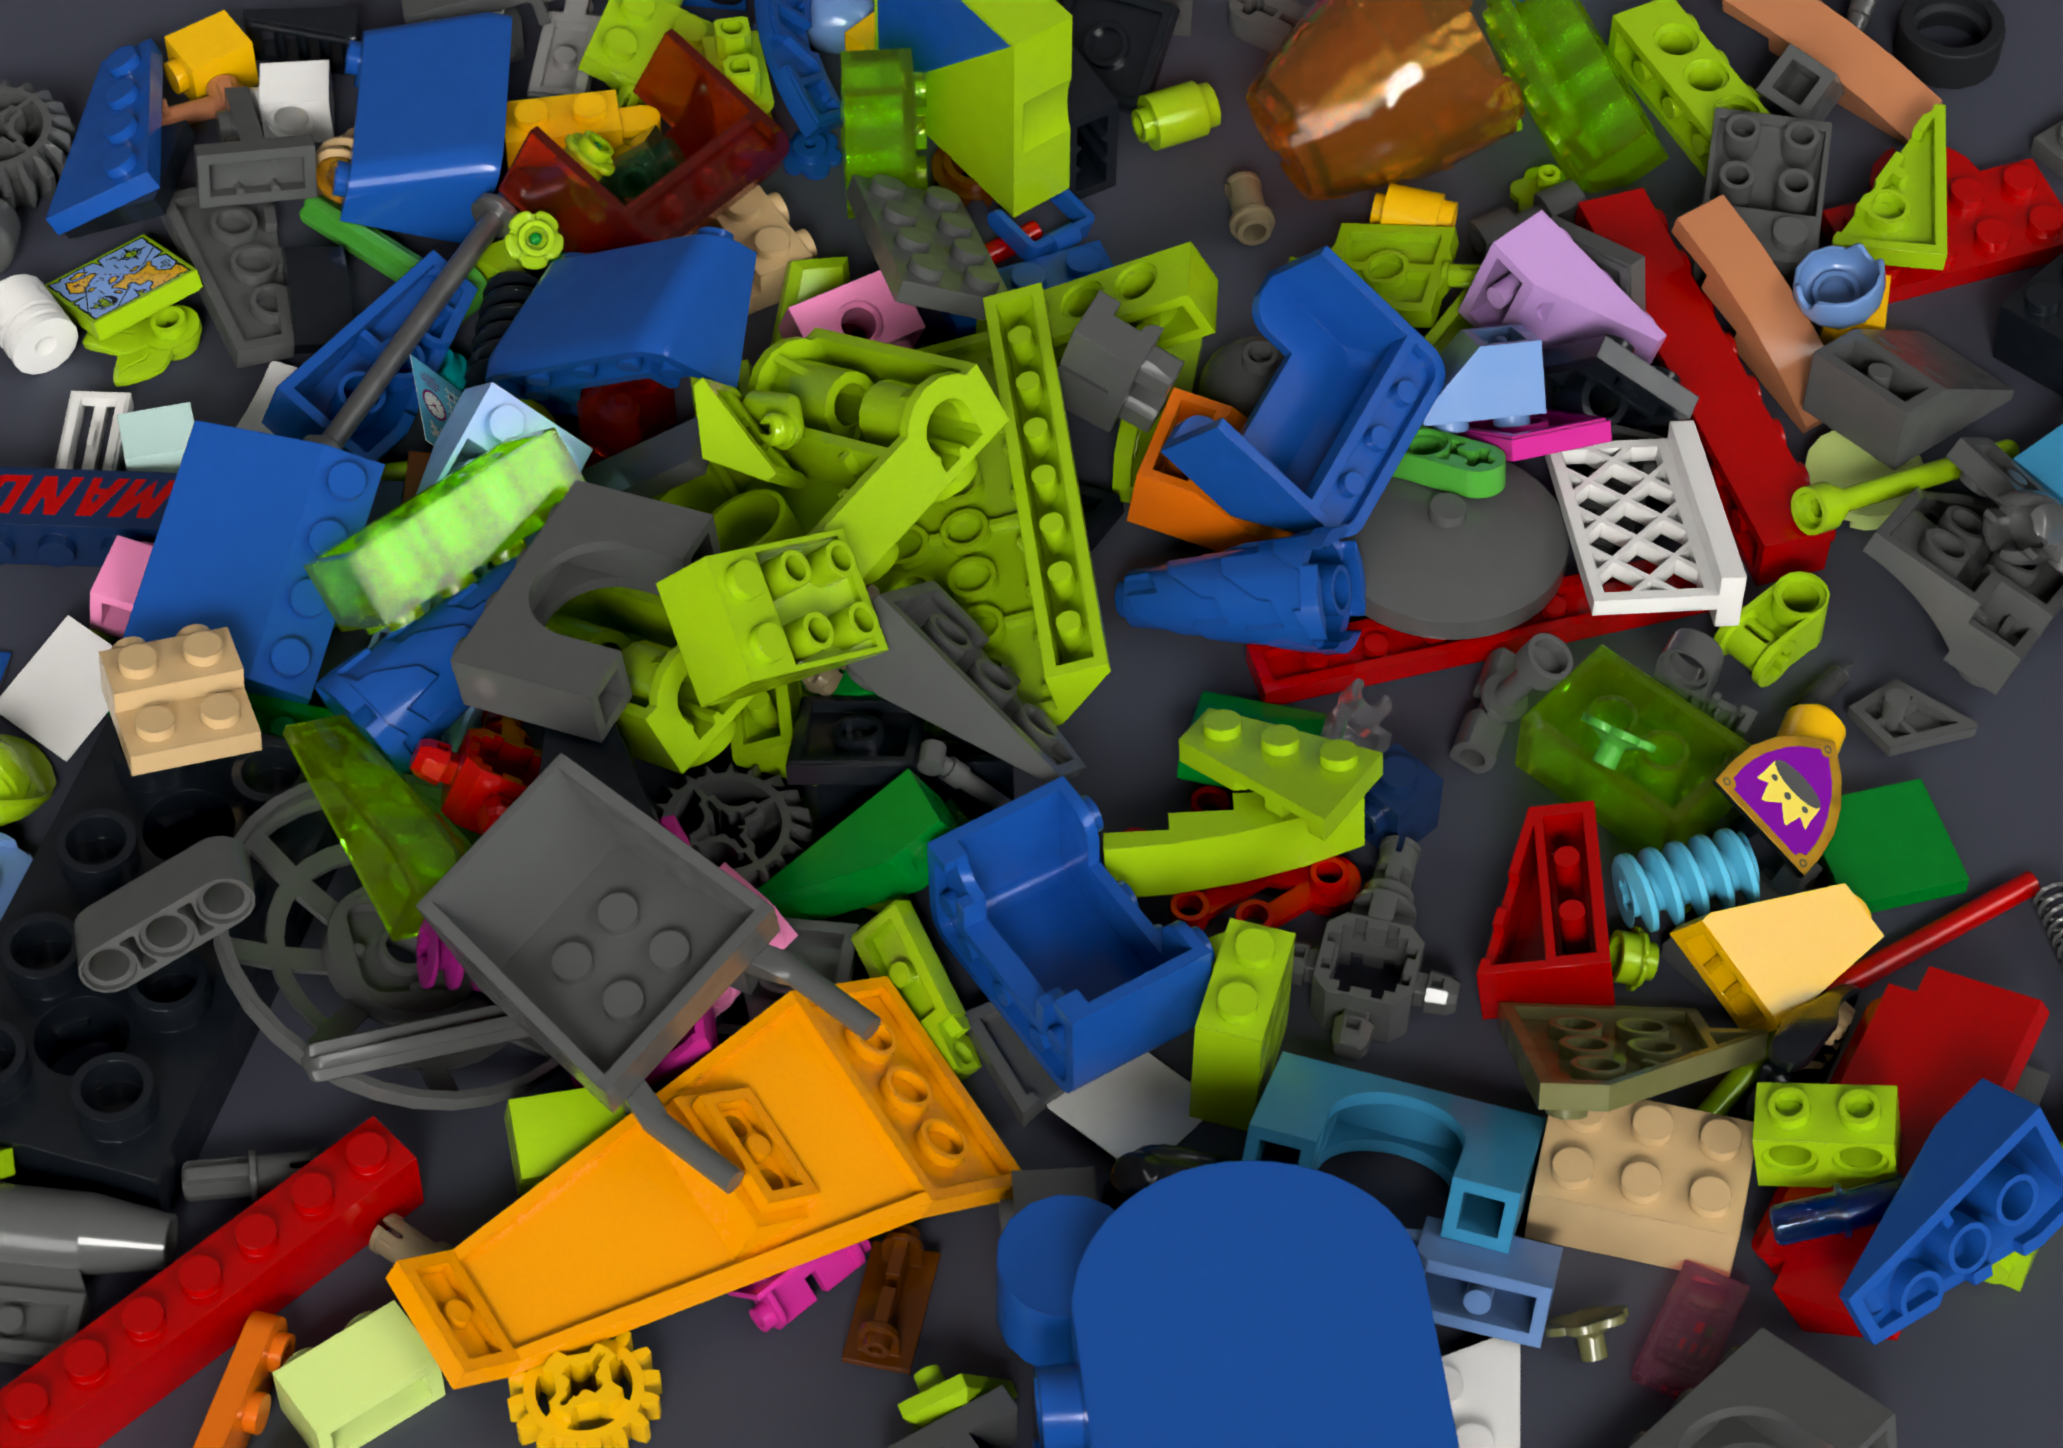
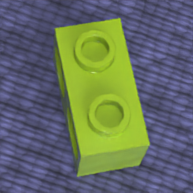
M1757 1082L1752 1141L1758 1186L1898 1190L1901 1145L1898 1086Z

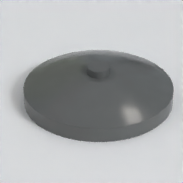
M1506 461L1505 488L1499 494L1488 498H1467L1391 477L1363 528L1357 534L1340 540H1356L1360 551L1366 583L1365 616L1386 627L1406 634L1442 640L1474 639L1498 634L1521 625L1542 611L1556 595L1563 582L1570 543L1560 506L1552 494L1537 479Z

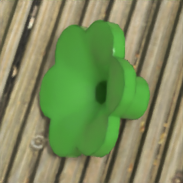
M1585 712L1582 713L1580 720L1588 724L1601 740L1592 758L1593 761L1615 771L1624 751L1644 750L1655 753L1656 745Z

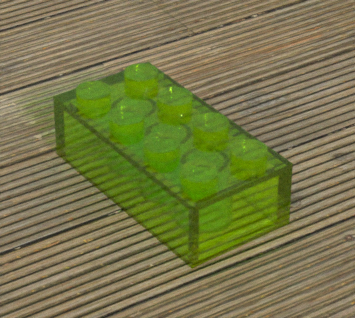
M555 427L507 438L309 561L303 567L342 632L365 629L368 635H371L386 627L393 632L410 624L425 613L420 605L422 602L438 594L443 599L450 597L477 580L472 572L474 569L492 561L494 566H497L520 554L527 547L523 538L542 529L551 508L556 503L561 502L575 480L586 481Z

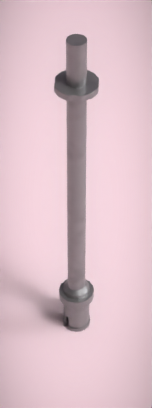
M525 167L516 168L497 195L483 193L479 198L475 199L471 205V213L477 223L322 435L310 434L305 436L303 440L326 444L342 450L495 237L505 238L510 230L508 224L518 214L516 208L536 182L535 175Z

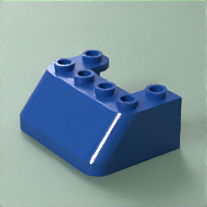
M1325 245L1268 272L1253 298L1252 316L1257 329L1285 357L1240 433L1224 418L1214 421L1206 416L1195 415L1182 420L1175 426L1160 452L1222 509L1235 518L1294 534L1318 527L1341 526L1350 531L1345 534L1344 538L1339 539L1343 540L1357 534L1365 525L1445 383V367L1438 351Z

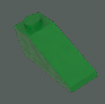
M908 768L757 890L775 906L783 917L823 920L915 893L929 885L927 843L959 826L942 798Z

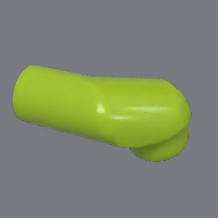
M753 390L746 395L743 406L755 422L769 425V434L759 433L761 440L767 446L788 450L801 441L805 425L801 401L796 395Z

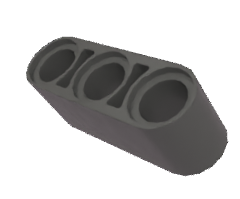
M212 836L201 840L79 913L74 922L78 973L83 984L94 991L102 993L118 992L126 989L248 917L255 906V891L249 853L244 844L235 838L227 836Z

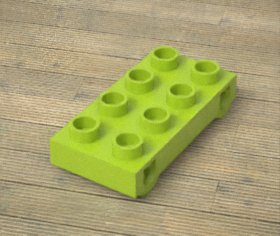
M815 327L806 338L796 336L780 339L764 350L753 367L747 389V394L753 390L791 393L800 399L805 425L804 435L801 441L793 448L781 450L776 447V449L794 471L801 472L805 476L808 483L801 490L767 482L709 461L706 474L652 499L713 514L721 553L844 528L864 584L868 585L881 578L894 565L899 554L897 541L930 505L952 497L970 483L978 469L977 454L1010 419L977 363ZM756 422L765 434H769V425ZM608 587L592 590L562 605L551 616L545 626L547 629L564 636L621 651L633 696L616 722L634 758L671 771L684 774L688 768L702 765L719 755L734 737L736 731V721L734 718L755 697V695L701 708L660 595L626 587Z

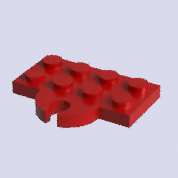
M1946 146L1947 258L1944 269L1942 271L1885 265V274L1891 275L1888 304L2050 263L2063 252V206L2034 160L2030 158L1979 171L1966 156ZM1893 147L1885 151L1873 164L1867 193L1873 190L1875 179L1896 152ZM1858 202L1822 211L1820 230L1829 245H1831L1832 238L1836 232H1842L1852 219Z

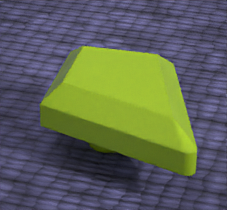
M848 256L787 262L771 345L783 339L778 326L789 307L850 282Z
M930 1365L919 1370L913 1376L920 1393L897 1404L903 1419L918 1431L1001 1385L1004 1386L1013 1400L1018 1394L1011 1380L960 1373L945 1380L939 1365Z

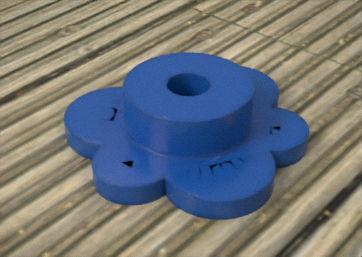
M799 130L794 133L793 139L781 141L776 149V156L781 162H784V169L787 174L797 176L803 173L810 180L826 178L830 173V167L838 166L842 162V153L837 149L838 139L830 132H824L805 139Z

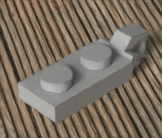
M566 0L563 11H549L551 23L542 27L527 90V99L590 92L593 76L578 70V66L602 16L600 14H593L594 4H592V0Z

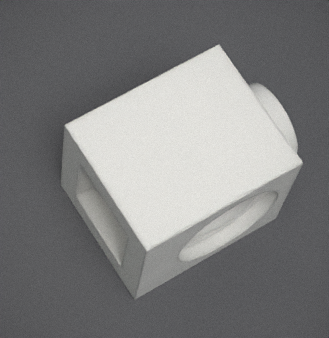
M329 60L260 63L259 87H250L249 93L258 120L262 122L265 139L312 135L313 141L316 143L335 137V95Z

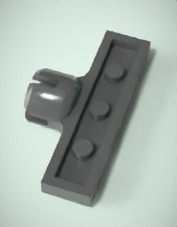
M1960 437L1946 457L1961 470L1959 478L1965 486L1982 497H1990L1999 506V508H1987L1983 514V534L1990 551H2001L1998 557L2006 564L2037 565L2048 561L2053 568L2063 574V506L2057 498L2050 495L1989 437Z

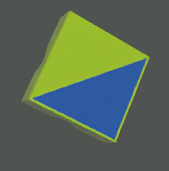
M874 0L876 87L937 146L946 152L959 167L973 178L1013 218L1069 189L1070 124L1067 98L1072 73L1073 15L1056 0Z

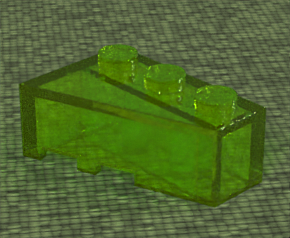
M911 48L840 51V88L842 94L840 112L843 128H841V147L845 194L853 174L873 178L876 174H884L900 180L908 187L927 191L926 156H916V150L927 149L925 114H916V108L927 107L925 72L913 71ZM846 197L847 218H856Z

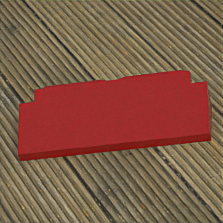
M1929 966L1917 991L1888 983L1882 997L1875 999L1867 1006L1829 1084L1898 1086L1901 1123L1898 1190L1934 1126L1982 1078L2012 1093L2014 1092L2050 1015L2042 1000ZM1778 1186L1752 1239L1751 1247L1756 1255L1765 1261L1773 1274L1778 1275L1772 1289L1803 1332L1863 1337L1842 1302L1839 1293L1898 1190ZM1902 1330L1885 1340L1897 1341Z

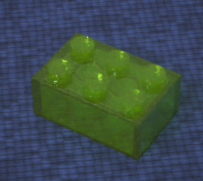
M1601 644L1522 717L1515 765L1569 803L1594 800L1596 821L1638 851L1652 846L1662 853L1664 845L1670 841L1677 840L1687 846L1691 837L1699 834L1704 835L1733 807L1712 782L1732 760L1752 745ZM1585 712L1656 745L1655 753L1644 750L1624 751L1615 771L1593 761L1592 758L1601 740L1588 724L1580 720L1582 713Z

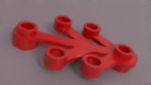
M1205 786L1199 788L1191 797L1190 812L1204 811L1201 807L1205 805L1216 806L1219 810H1229V796L1218 787ZM1133 827V828H1128V829H1126V830H1124V831H1122V832L1147 831V830H1145V829H1143V828ZM1336 855L1302 868L1243 883L1209 888L1204 892L1197 890L1175 894L1170 902L1169 920L1170 923L1181 920L1186 922L1191 928L1197 926L1204 930L1210 919L1240 902L1242 903L1236 909L1235 919L1245 921L1249 918H1259L1265 922L1262 924L1263 926L1276 929L1308 910L1320 916H1337L1344 913L1352 905L1355 896L1360 893L1361 875L1351 861ZM1322 880H1333V881H1336V882H1334V883H1326V882H1323ZM1266 887L1288 890L1269 903L1260 899L1244 901ZM1194 908L1200 913L1188 916L1182 914L1180 910Z

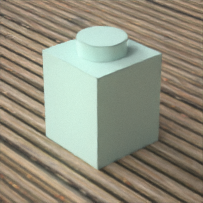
M190 402L117 414L127 471L178 472L194 424Z

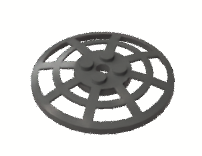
M377 771L329 775L301 783L273 797L246 820L234 837L244 844L249 857L252 856L279 884V887L274 893L266 914L265 943L230 937L228 929L213 938L214 949L224 977L245 1013L271 1042L301 1066V1058L304 1057V1047L308 1043L354 1033L367 1018L386 1025H393L488 1005V1003L472 995L474 990L466 971H464L461 986L457 990L446 988L443 970H438L435 984L431 989H423L418 979L417 962H400L393 958L387 950V947L390 946L402 947L407 954L415 957L417 961V936L424 917L416 908V905L429 892V890L415 885L393 882L389 863L419 868L442 878L455 865L457 860L424 846L402 841L385 840L381 805L407 807L450 820L440 811L442 782L435 786L414 775ZM354 805L358 840L324 848L305 858L297 866L269 839V836L278 828L303 815L334 806ZM362 863L366 886L352 891L338 903L313 881L333 869ZM295 900L326 925L321 938L320 949L285 947L286 919ZM240 964L272 971L275 982L288 1003L316 1031L306 1042L287 1028L260 999ZM293 973L326 975L334 990L345 1002L328 1019L306 997L294 978ZM532 1037L509 1042L546 1056V1058L525 1075L490 1087L459 1090L449 1070L459 1069L480 1062L501 1050L508 1042L390 1067L404 1071H420L428 1090L384 1082L365 1074L339 1078L329 1082L378 1102L411 1109L456 1111L491 1106L523 1095L550 1079L562 1065Z

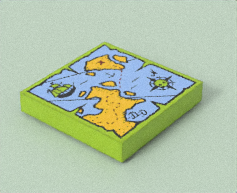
M142 234L45 284V287L69 316L70 320L100 341H104L199 291L203 285L196 268L145 234Z

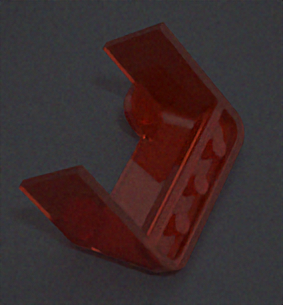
M671 28L664 34L633 89V92L647 105L656 108L660 113V117L672 127L665 133L658 148L660 159L671 171L624 206L545 132L536 126L529 131L498 190L522 212L529 211L531 214H536L538 211H544L552 215L559 224L557 230L564 238L563 249L567 253L591 254L693 235L697 233L698 229L708 225L778 170L789 151V140L786 133L773 119Z

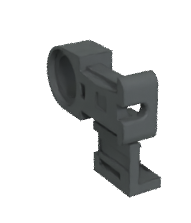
M1679 629L1673 633L1658 658L1653 678L1662 682L1663 686L1661 692L1655 691L1643 711V716L1646 720L1689 739L1694 738L1698 729L1702 727V732L1729 744V756L1727 759L1729 764L1747 748L1759 711L1744 704L1739 708L1721 699L1722 694L1717 691L1714 692L1713 696L1709 695L1717 683L1724 662L1723 651L1719 644L1709 635L1696 629ZM1679 653H1683L1692 657L1693 659L1698 661L1703 666V668L1690 664L1689 662L1684 660L1679 655ZM1672 708H1677L1681 711L1679 718H1672L1669 715ZM1740 718H1742L1743 720L1737 728Z

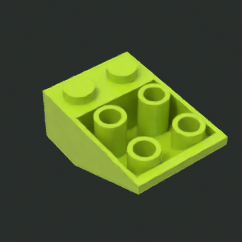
M844 528L708 555L656 583L701 708L749 697L879 655L889 650Z

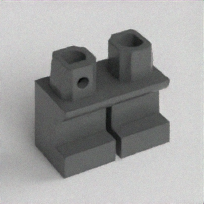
M1099 291L1074 329L1058 366L1065 410L1110 433L1119 418L1148 433L1163 410L1168 399L1167 394L1176 381L1185 361L1157 346L1164 328L1157 325H1149L1139 331L1116 317L1121 302Z

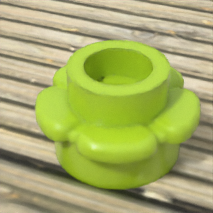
M1640 926L1633 927L1631 931H1614L1609 940L1613 982L1626 984L1627 991H1635L1645 980L1651 981L1654 978L1659 964L1658 945L1656 942L1650 941L1648 933Z

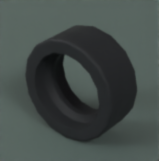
M1905 0L1898 14L1893 37L1894 57L1924 84L1947 89H1961L1977 85L1992 75L1999 62L2006 34L2005 17L1992 0ZM1932 26H1951L1966 31L1976 38L1979 43L1963 48L1946 47L1930 41L1919 30Z

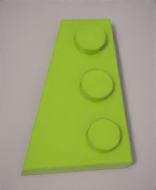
M1208 708L1179 738L1180 762L1233 791L1250 789L1265 798V809L1281 818L1291 812L1307 821L1308 832L1323 841L1331 835L1383 775V752L1357 746L1348 740H1333L1298 731L1290 725H1275L1240 716L1232 710Z

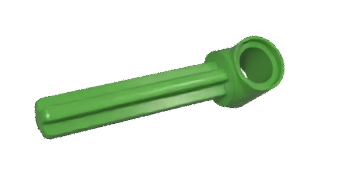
M324 195L304 200V207L299 212L300 219L304 224L335 244L343 246L346 251L395 282L423 259L374 227L340 221L341 206ZM475 266L466 279L478 290L462 323L479 310L483 301V290L487 284L486 279Z

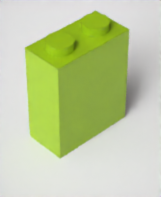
M1234 918L1229 919L1195 1024L1190 1117L1248 1131L1252 1116L1273 1073L1287 1028L1296 933Z

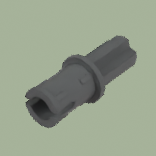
M255 1148L248 1149V1156L186 1161L181 1169L184 1198L187 1201L194 1202L251 1197L253 1204L258 1201V1196L266 1195L318 1156V1148H312L309 1151L255 1155Z

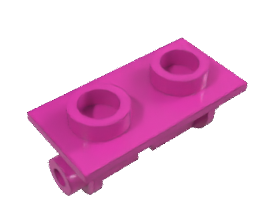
M868 1239L729 1292L728 1295L754 1301L755 1306L749 1310V1315L761 1331L768 1332L773 1327L781 1330L818 1300L805 1280L806 1277L812 1274L822 1291H830L865 1263L864 1254L871 1250L870 1242Z

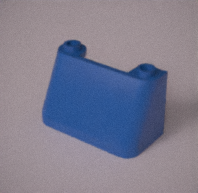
M486 11L368 29L363 31L360 41L350 39L344 74L354 75L353 86L358 88L353 143L349 162L338 160L332 188V195L342 197L340 221L459 244L464 241L477 223L471 213V205L483 193L495 194L500 175L507 110L512 36L511 15Z
M703 227L697 230V234L591 254L579 252L565 253L562 259L552 261L491 353L488 358L485 383L493 382L518 399H532L544 405L555 420L578 417L581 391L585 388L650 378L668 388H677L680 385V379L684 377L699 379L703 377L737 388L757 252L733 240L734 235L727 230L716 227Z

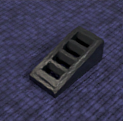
M358 7L243 10L245 33L253 43L255 59L273 63L329 60L331 73L349 75L344 74L350 39L360 41L362 36ZM262 31L273 32L274 40H263ZM286 35L296 36V39H286Z

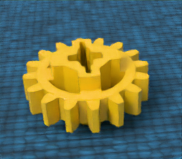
M629 1331L617 1335L613 1340L607 1339L568 1355L557 1350L548 1357L545 1364L508 1377L510 1395L512 1396L507 1399L510 1421L516 1422L518 1439L522 1446L536 1442V1448H629L628 1440L631 1438L638 1442L648 1443L651 1439L648 1420L661 1419L660 1396H658L662 1393L660 1371L653 1369L651 1351L648 1347L633 1351L632 1333ZM623 1376L632 1388L630 1400L624 1398L623 1388L620 1387V1379ZM541 1392L546 1394L550 1407V1412L547 1416L544 1415L538 1405Z

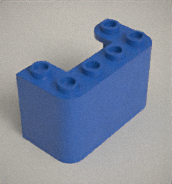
M1061 776L928 842L927 858L931 915L941 939L1062 1091L1070 1093L1195 1028L1211 978V963L1214 962L1215 955L1208 937L1199 927L1194 926L1191 928L1186 922L1181 920L1163 927L1160 924L1153 925L1140 910L1137 898L1130 886L1123 880L1116 881L1103 866L1098 833L1103 830V820L1098 807L1089 796H1080L1066 778Z

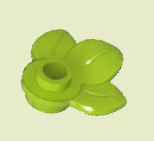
M172 305L104 341H100L87 332L82 344L85 349L117 356L113 382L116 387L129 386L163 373L170 361L181 360L194 353L201 341L202 323L194 309L184 305Z

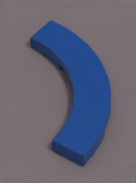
M754 0L758 35L766 63L779 94L804 138L837 129L849 118V113L830 82L819 53L812 52L810 49L807 31L812 27V0Z

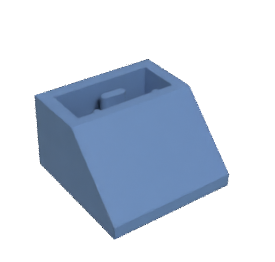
M1521 323L1461 329L1440 354L1445 367V383L1422 425L1432 426L1433 429L1453 434L1468 431L1470 421L1493 419V426L1518 427L1530 424V415L1546 414L1541 339Z

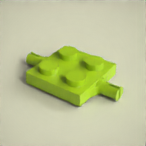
M609 0L578 66V70L603 81L612 90L616 89L618 108L637 106L640 103L657 106L682 118L703 72L701 37L714 36V24L681 8L684 0Z
M1342 223L1336 243L1331 248L1339 258L1412 327L1433 328L1436 324L1442 300L1452 287L1470 288L1481 266L1477 264H1453L1459 245L1456 227ZM1290 256L1289 261L1291 262L1300 257Z

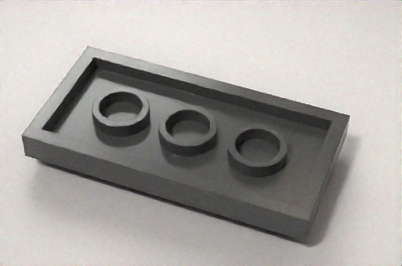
M876 174L873 178L852 175L846 197L895 302L986 321L983 297L1006 292L1008 289L961 198L956 193L938 186H930L927 191L908 187L900 180L884 174Z

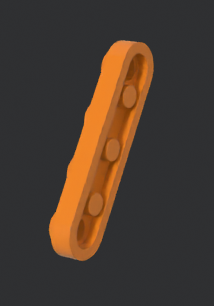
M257 1310L251 1313L243 1327L193 1448H246L252 1434L259 1436L263 1432L271 1408L269 1391L274 1382L272 1372L281 1368L286 1360L295 1352L296 1338L294 1334L288 1333L285 1317Z

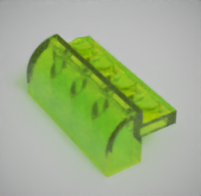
M1485 0L1489 7L1482 12V16L1488 24L1485 30L1521 97L1524 99L1529 112L1566 180H1573L1583 192H1600L1629 185L1670 158L1592 18L1580 0H1524L1523 2L1520 0Z

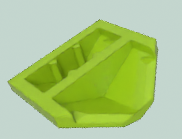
M703 377L693 385L702 459L767 482L801 490L808 483V480L801 472L794 471L776 447L767 446L761 440L759 433H765L741 402L744 397L737 388Z

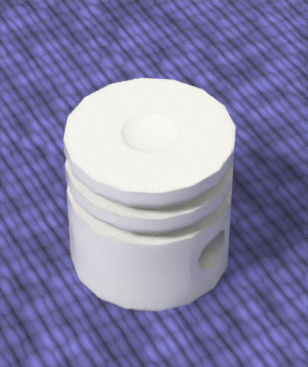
M20 274L0 281L1 348L4 349L13 364L23 373L31 375L42 374L60 366L76 348L78 332L75 324L36 276Z

